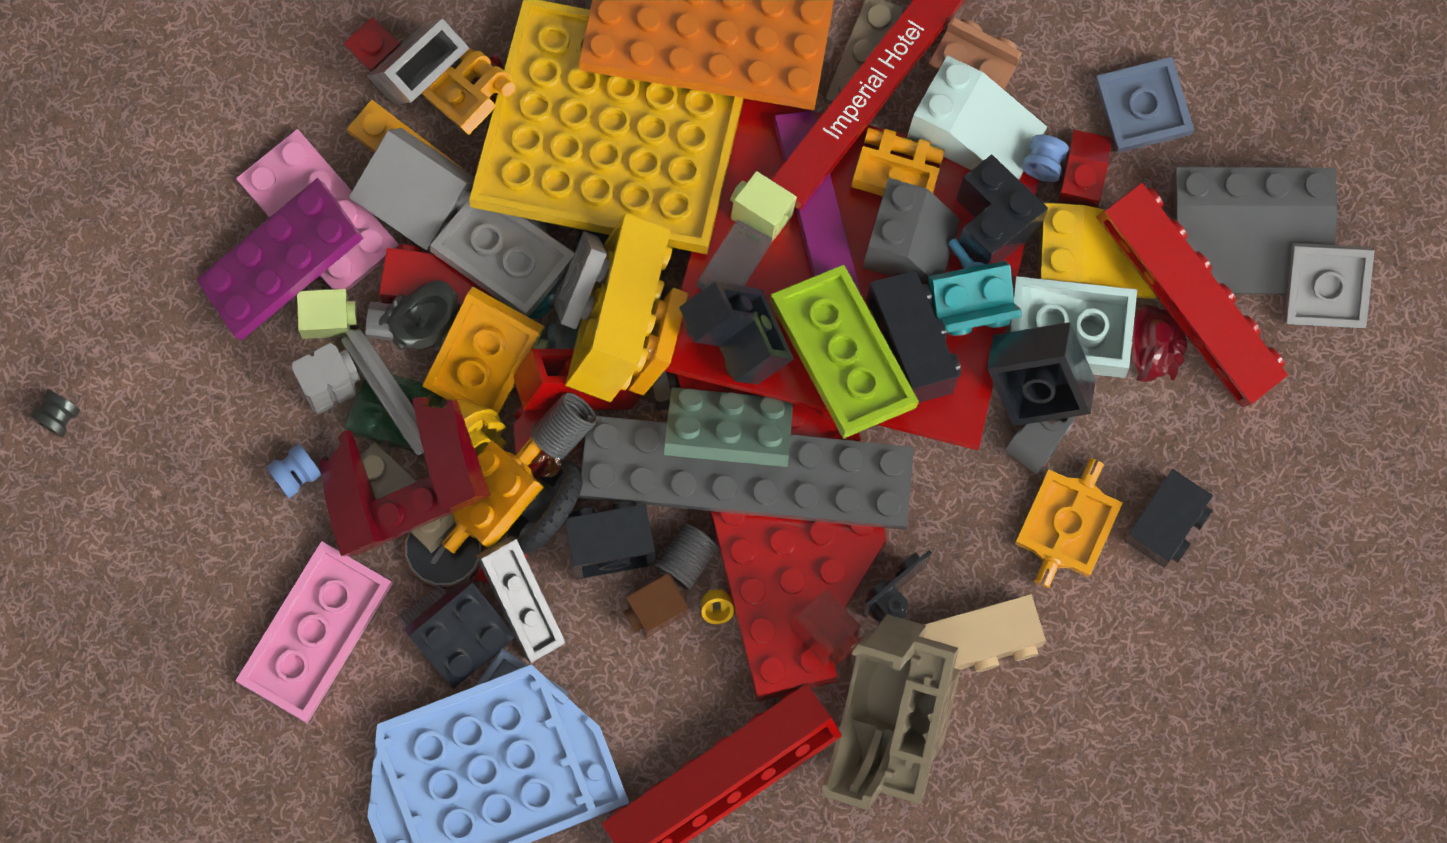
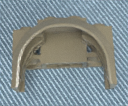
M888 614L875 630L872 629L857 639L852 651V655H855L856 659L839 729L842 737L836 740L831 762L823 782L822 790L824 797L865 810H869L880 793L921 804L924 799L932 761L945 741L961 672L960 669L954 668L958 647L924 638L926 625Z

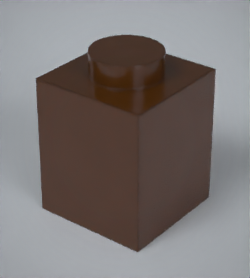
M667 573L627 596L626 604L629 608L623 611L633 631L636 633L642 629L646 638L689 614V607L671 576Z

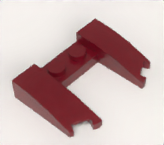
M417 397L412 399L420 440L430 476L384 497L375 499L352 430H345L338 436L341 444L330 459L322 457L319 461L325 501L341 556H357L491 496L457 400H448L445 408L429 407V398Z

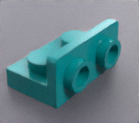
M1006 261L928 276L933 313L936 318H941L946 333L949 335L968 334L972 331L973 327L982 325L1003 327L1010 324L1011 319L1022 317L1021 308L1014 303L1010 264Z

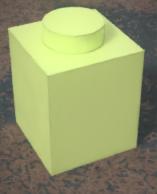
M756 171L748 183L741 181L735 188L730 198V201L733 202L731 219L771 244L793 216L797 197Z
M346 289L300 291L297 294L298 331L302 339L344 337L346 332L350 330V325H357L356 301H349Z

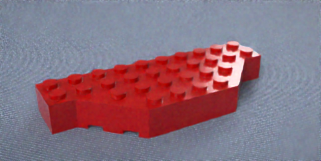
M675 374L678 388L761 396ZM793 404L791 435L861 442L859 432L843 439L830 413ZM709 511L729 594L733 602L734 614L756 702L786 695L792 690H798L806 683L811 689L836 683L838 676L828 639L884 548L887 539L884 528Z

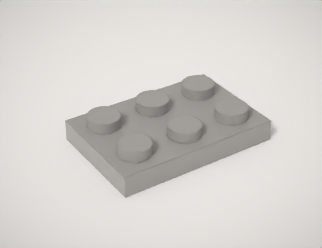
M469 200L430 245V252L499 301L527 317L532 314L565 274L574 256V252L527 219L471 208Z

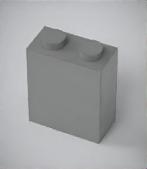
M443 18L425 22L370 72L367 77L394 105L411 103L462 56L469 47Z
M403 128L387 131L349 198L425 250H430L431 243L469 200L475 177Z

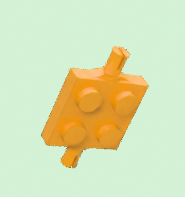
M532 437L516 455L507 452L493 440L478 455V460L491 496L451 513L457 525L441 542L450 552L455 554L456 550L469 535L477 538L487 548L495 545L544 488L533 477L528 466L541 451Z
M1088 458L1080 479L1067 478L1049 469L1015 542V545L1035 553L1043 560L1036 578L1033 580L1037 585H1040L1045 572H1048L1042 587L1049 589L1057 568L1070 569L1088 578L1094 569L1123 503L1105 495L1095 486L1104 467V464L1098 461L1091 475L1090 472L1096 459Z

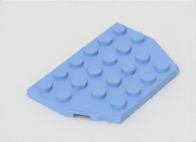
M532 664L377 724L367 816L377 843H532L630 804L600 726L547 680Z

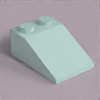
M947 55L913 115L907 139L916 142L919 141V138L931 141L930 146L945 150L943 157L970 170L974 169L992 154L1017 179H1020L1024 172L1022 168L1024 159L1032 152L1029 147L1032 137L1040 134L1044 135L1047 126L986 74Z
M1016 276L1014 303L1021 308L1022 317L1011 320L1010 332L1071 322L1093 375L1126 378L1130 365L1137 289Z

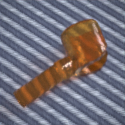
M580 441L569 454L581 447ZM539 453L532 463H540L545 458L549 462L548 469L539 476H555L560 470V462L563 459H556L546 453Z

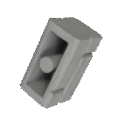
M330 343L314 351L313 357L308 354L292 362L291 368L313 412L320 414L334 407L335 401L342 403L356 396L357 390L354 383L361 379L347 350L339 353L336 345Z

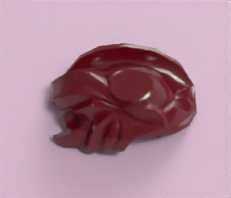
M1143 305L1135 313L1131 346L1133 361L1138 370L1136 380L1148 382L1169 374L1171 380L1174 381L1178 374L1179 366L1184 362L1183 355L1186 352L1187 340L1183 331L1167 310L1151 305Z

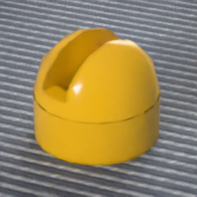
M720 588L719 590L710 589L703 595L700 606L702 617L705 621L711 624H722L732 618L734 607L731 596L727 591ZM720 602L721 609L713 610V603Z

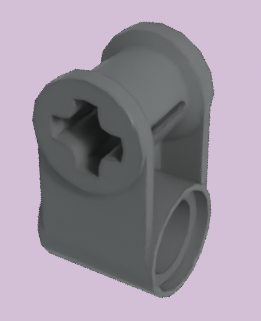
M1075 417L1062 418L1064 423L1056 421L1054 425L1048 421L1024 424L1008 444L1005 452L1038 475L1049 457L1051 458L1057 450L1058 444L1069 431Z

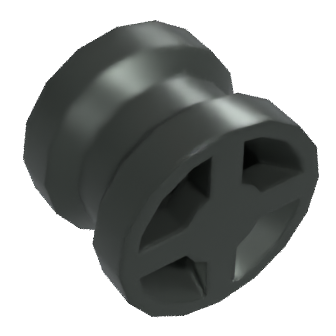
M46 389L42 395V404L39 408L33 409L29 417L45 429L63 438L67 433L66 425L70 419L77 418L81 411L62 396Z

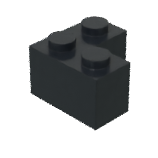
M991 154L963 177L956 200L975 218L963 228L959 243L974 262H981L986 265L1004 261L1040 231L1048 207Z
M714 281L679 307L685 320L684 326L688 335L695 343L719 346L725 359V369L736 382L758 385L794 360L762 289Z

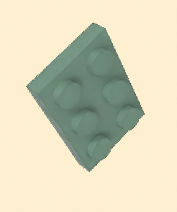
M671 388L664 455L788 467L793 404L764 396Z

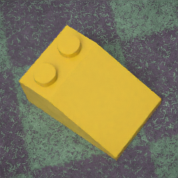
M1044 203L1048 210L1039 231L1037 279L1137 289L1136 298L1156 299V295L1096 218L1104 209L1085 205Z

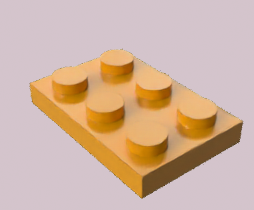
M472 287L423 383V387L446 400H465L494 410L499 415L515 385L513 376L531 349H533L544 326Z

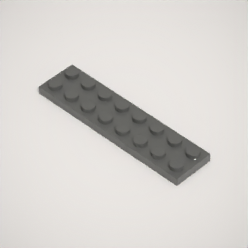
M588 415L587 422L591 423V420H594L593 416ZM596 416L597 423L586 433L581 474L583 476V486L579 495L581 499L612 502L630 500L637 504L901 530L907 529L914 447L791 435L788 467L666 456L664 455L667 423Z

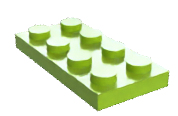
M845 265L771 294L770 303L843 439L917 408L919 401Z

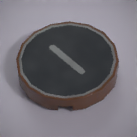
M410 532L405 535L403 540V557L410 573L422 584L432 588H437V585H441L443 589L453 588L466 576L471 579L479 567L476 555L484 551L483 544L477 538H473L470 535L456 550L455 554L450 552L443 544L433 553H430Z

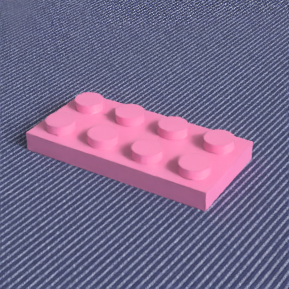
M297 129L238 176L236 180L269 218L316 178L324 182L364 238L320 275L330 289H346L348 291L385 261L387 248L397 249L399 244L371 212L349 198L352 190Z
M321 541L237 677L236 682L308 724L391 588L392 582L352 558L341 556L338 550Z

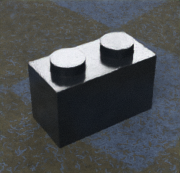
M1172 468L1124 541L1164 568L1171 559L1178 563L1191 544L1185 539L1191 528L1194 526L1200 530L1213 510L1207 507V504L1213 495Z

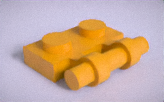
M471 48L460 56L462 62L456 69L450 66L421 93L468 135L496 107L490 100L493 93H501L503 96L508 97L515 90V85L510 81V76L500 67H493L490 59L480 51H474ZM475 77H481L474 85L471 83Z
M868 128L864 143L877 146L879 150L865 146L862 147L851 187L883 196L888 178L926 188L933 194L940 168L927 165L925 161L941 165L945 150L930 146L931 141L919 138V141L916 142L896 136V131L885 128L884 132ZM894 151L914 158L910 160L890 154V152Z

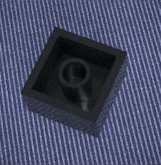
M1071 322L993 335L987 370L1013 426L1091 414L1096 379Z
M628 500L613 504V510L597 513L596 508H584L572 512L573 517L567 518L565 523L576 580L655 566V549L646 504L637 505L636 502Z

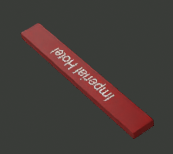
M913 0L771 179V181L797 197L795 203L797 209H803L966 0Z

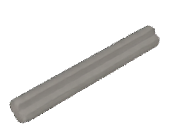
M360 329L349 330L346 332V336L342 338V345L348 351L350 357L414 453L417 455L423 454L424 451L414 407L363 331Z

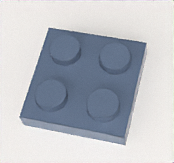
M1172 57L1096 76L1095 83L1116 154L1193 134L1194 127Z

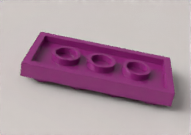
M316 178L198 277L196 281L233 336L242 341L364 238L325 183Z

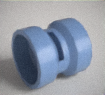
M299 443L288 450V456L284 459L274 460L265 466L288 499L297 494L300 486L306 481L313 482L321 476L320 471Z

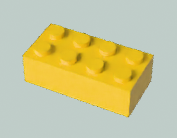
M625 213L605 241L603 247L607 253L606 259L609 260V267L601 283L596 281L590 296L594 297V303L586 320L581 319L565 386L611 402L620 389L626 390L628 388L634 371L640 372L648 354V349L643 348L645 337L648 338L656 321V315L651 313L653 304L658 302L664 287V281L659 280L661 270H665L672 253V248L667 246L671 230Z

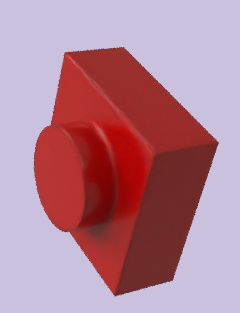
M372 17L344 45L372 72L400 43Z

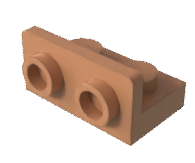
M952 17L945 35L928 64V68L938 72L948 55L983 72L1005 90L1020 62L1022 52L1017 50V46L1012 41L1000 36L994 38L982 32V28L975 22L964 18L960 21Z

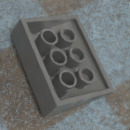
M1176 167L1170 179L1171 220L1175 219L1183 226L1188 235L1186 239L1188 244L1195 252H1201L1208 259L1212 266L1211 274L1219 284L1224 283L1228 286L1233 294L1287 295L1292 243L1335 245L1337 221L1336 168Z

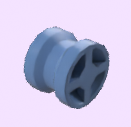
M1040 134L1033 136L1029 146L1032 152L1029 156L1025 157L1022 165L1024 172L1041 181H1058L1062 173L1060 164L1067 159L1070 150L1068 145L1060 139L1049 135Z

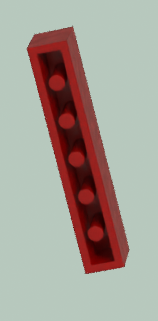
M1143 183L1137 185L1097 215L1096 218L1241 407L1252 405L1289 376L1283 369L1285 366L1283 358L1274 348H1267L1258 336L1261 334V331L1255 321L1248 315H1242L1234 304L1236 297L1224 283L1219 284L1211 274L1212 266L1208 259L1201 252H1195L1186 241L1188 235L1185 229L1177 220H1170L1161 208L1164 206L1163 201L1157 192L1151 187L1146 188Z
M806 683L798 690L788 692L780 702L764 713L753 716L745 726L732 735L719 739L710 750L698 758L684 763L679 771L663 782L650 786L644 795L629 805L615 810L610 818L601 824L613 843H687L841 738L842 735L829 713Z

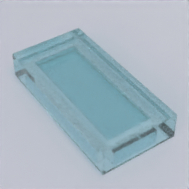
M737 219L698 279L697 287L703 290L714 281L745 286L771 246L773 238Z

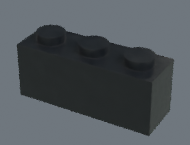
M916 270L871 282L865 299L866 304L919 401L918 403L953 394L958 378L961 376V367L956 354H950L946 345L947 334L941 318H936L931 308L932 295L928 285L921 283Z

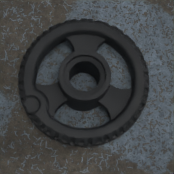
M570 460L558 462L537 479L544 488L508 529L507 537L513 536L517 539L523 554H529L543 546L562 528L565 520L570 517L583 486L582 469Z

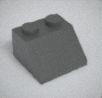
M888 178L862 268L891 277L916 270L921 283H926L929 287L928 276L945 273L951 252L948 243L955 238L960 218L928 189Z

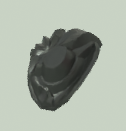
M439 280L427 282L409 295L399 294L391 304L387 305L385 313L379 319V326L388 324L389 331L393 334L392 342L401 350L406 347L417 349L429 347L441 339L452 326L459 309L457 293L447 282Z

